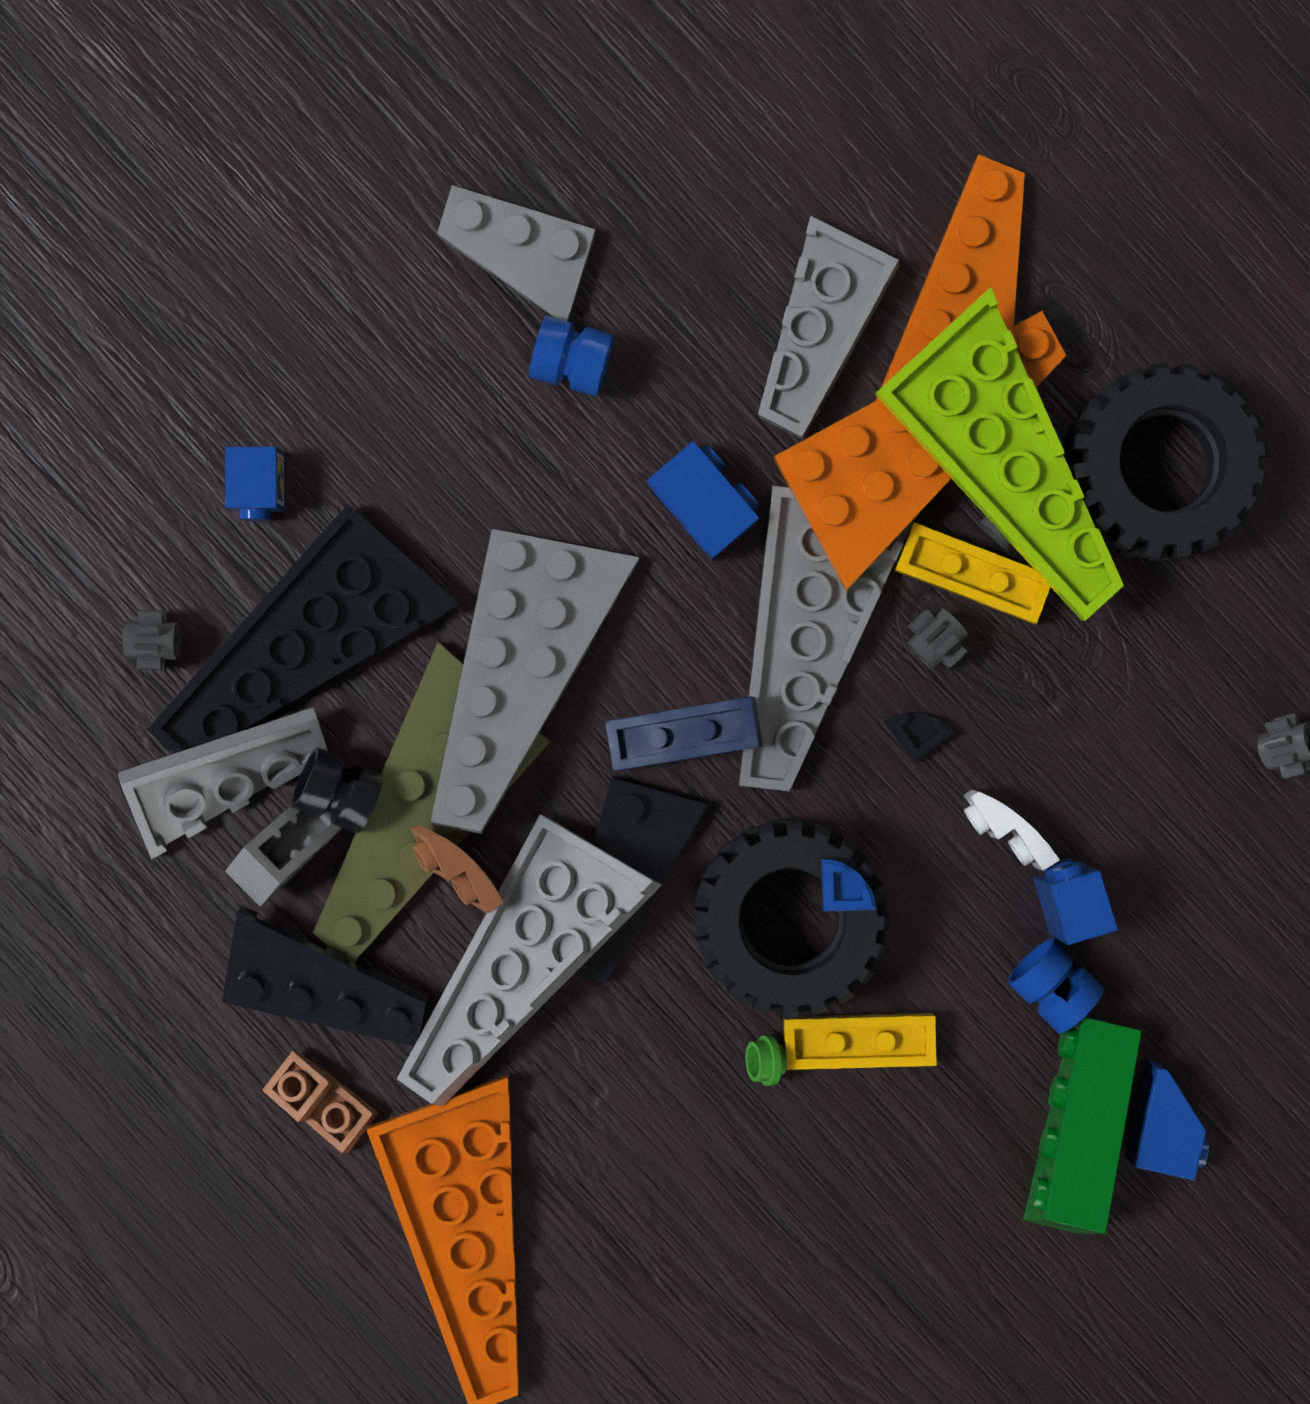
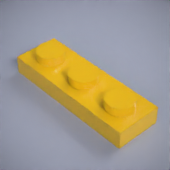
M912 523L894 568L896 572L1032 624H1037L1051 588L1034 568L917 523Z
M933 1013L783 1017L784 1049L787 1056L786 1070L937 1066L936 1020Z

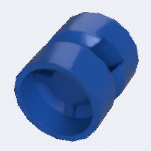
M545 315L535 343L529 369V378L552 385H557L563 379L569 381L572 390L598 397L609 363L615 334L586 327L581 333H577L573 322Z
M1051 937L1027 954L1012 971L1007 983L1028 1004L1037 1002L1039 1004L1037 1013L1058 1034H1061L1074 1027L1094 1008L1103 995L1104 988L1083 967L1074 969L1072 967L1074 958ZM1061 985L1062 987L1056 993H1054L1053 991H1055Z

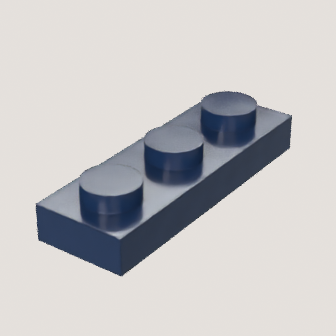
M752 696L606 721L613 771L763 747L756 699Z

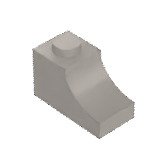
M290 806L243 847L225 872L261 907L290 881L342 828L330 822L329 814L325 813L316 818Z

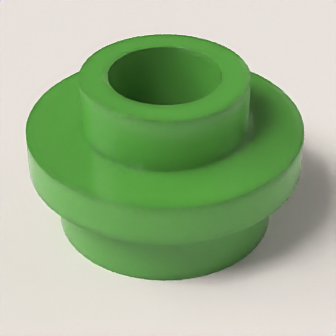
M762 1035L757 1041L749 1042L747 1045L745 1060L750 1079L753 1082H762L765 1086L778 1084L781 1075L786 1072L787 1056L784 1047L778 1044L772 1035Z

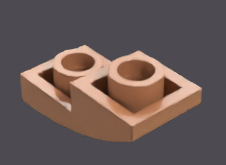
M420 824L410 828L418 843L412 849L421 867L427 873L432 871L447 881L451 880L457 895L465 905L471 903L485 913H489L504 904L498 891L484 871L462 849Z
M297 1051L290 1053L262 1089L265 1094L297 1122L309 1124L342 1154L348 1153L379 1114L344 1084Z

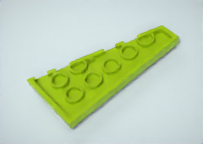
M990 287L881 387L875 395L1079 619L1086 621L1118 592L1124 584L1099 528L1097 529L1083 500L1084 494L1077 479L1074 480L1063 455L1065 453L1035 384L1028 377L1016 350L1018 346L1011 330H1008L997 307L998 301Z

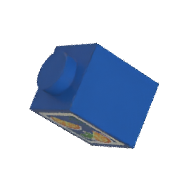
M225 447V508L234 512H240V520L269 521L271 520V512H285V452L277 447Z

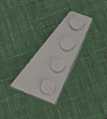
M812 216L809 219L806 231L807 236L795 272V282L789 305L786 306L777 350L774 352L758 412L762 420L801 440H804L900 266L898 259Z
M312 707L118 772V776L151 859H154L167 851L166 844L184 834L190 838L206 829V821L227 809L234 813L250 803L249 798L267 786L275 789L300 775L306 761L316 747L326 751L328 749L316 713Z

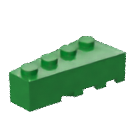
M1084 1017L1074 1027L1061 1033L1058 1042V1056L1062 1057L1058 1075L1053 1078L1049 1091L1048 1104L1050 1109L1040 1139L1038 1159L1023 1221L1077 1234H1106L1141 1037L1140 1030Z

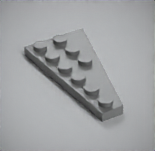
M492 529L433 807L432 825L479 834L483 833L512 783L518 768L528 751L531 750L539 736L540 730L551 711L557 705L590 648L591 642L603 621L616 603L618 595L639 563V557Z

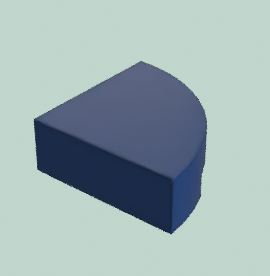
M821 858L823 911L876 910L872 890L865 879L854 868L838 860Z

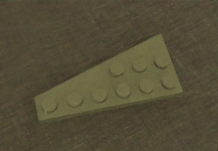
M437 642L383 768V784L374 810L362 831L355 834L313 932L327 946L346 954L344 959L351 963H354L434 873L432 871L429 873L425 872L416 859L412 847L418 843L410 828L420 824L448 839L456 846L470 833L431 824L463 669V663L440 642ZM539 732L538 738L518 768L509 788L551 742L541 732Z

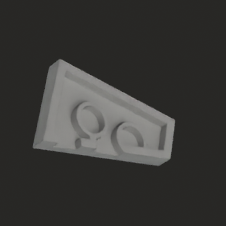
M452 185L437 234L439 238L487 272H491L529 302H533L552 317L569 321L595 239L596 229Z

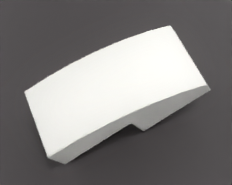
M970 790L964 794V797L970 804L969 807L964 809V812L980 835L987 831L990 837L1000 839L1009 832H1012L1014 837L1008 843L1024 866L1032 863L1035 868L1044 871L1059 861L1057 855L1041 835L1009 807L975 790Z

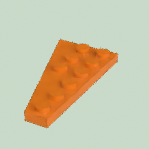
M978 154L881 387L990 287L998 301L997 307L1007 329L1014 326L1025 173Z
M1043 311L1008 329L1011 330L1018 346L1016 350L1029 379L1033 380L1035 387L1066 356ZM879 399L775 455L773 458L845 591L951 479Z
M508 1074L454 1094L443 1106L430 1103L370 1125L367 1128L368 1136L468 1404H496L519 1394L510 1083Z

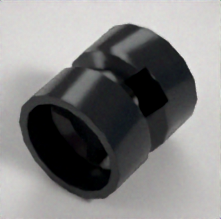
M316 747L310 754L299 776L292 796L291 807L316 818L325 813L329 814L330 822L333 825L358 834L365 827L377 803L383 784V774L357 763L347 768L345 767L343 757Z

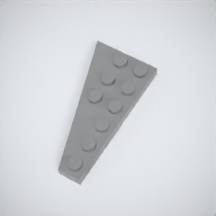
M772 486L749 697L752 696L756 699L763 747L742 750L739 786L790 791L812 744L819 724L836 692L844 670L880 597L881 590L893 564L904 545L903 543L914 519L845 591L790 488Z
M539 815L498 891L504 904L486 913L399 1073L397 1080L429 1103L443 1106L662 884L552 819Z

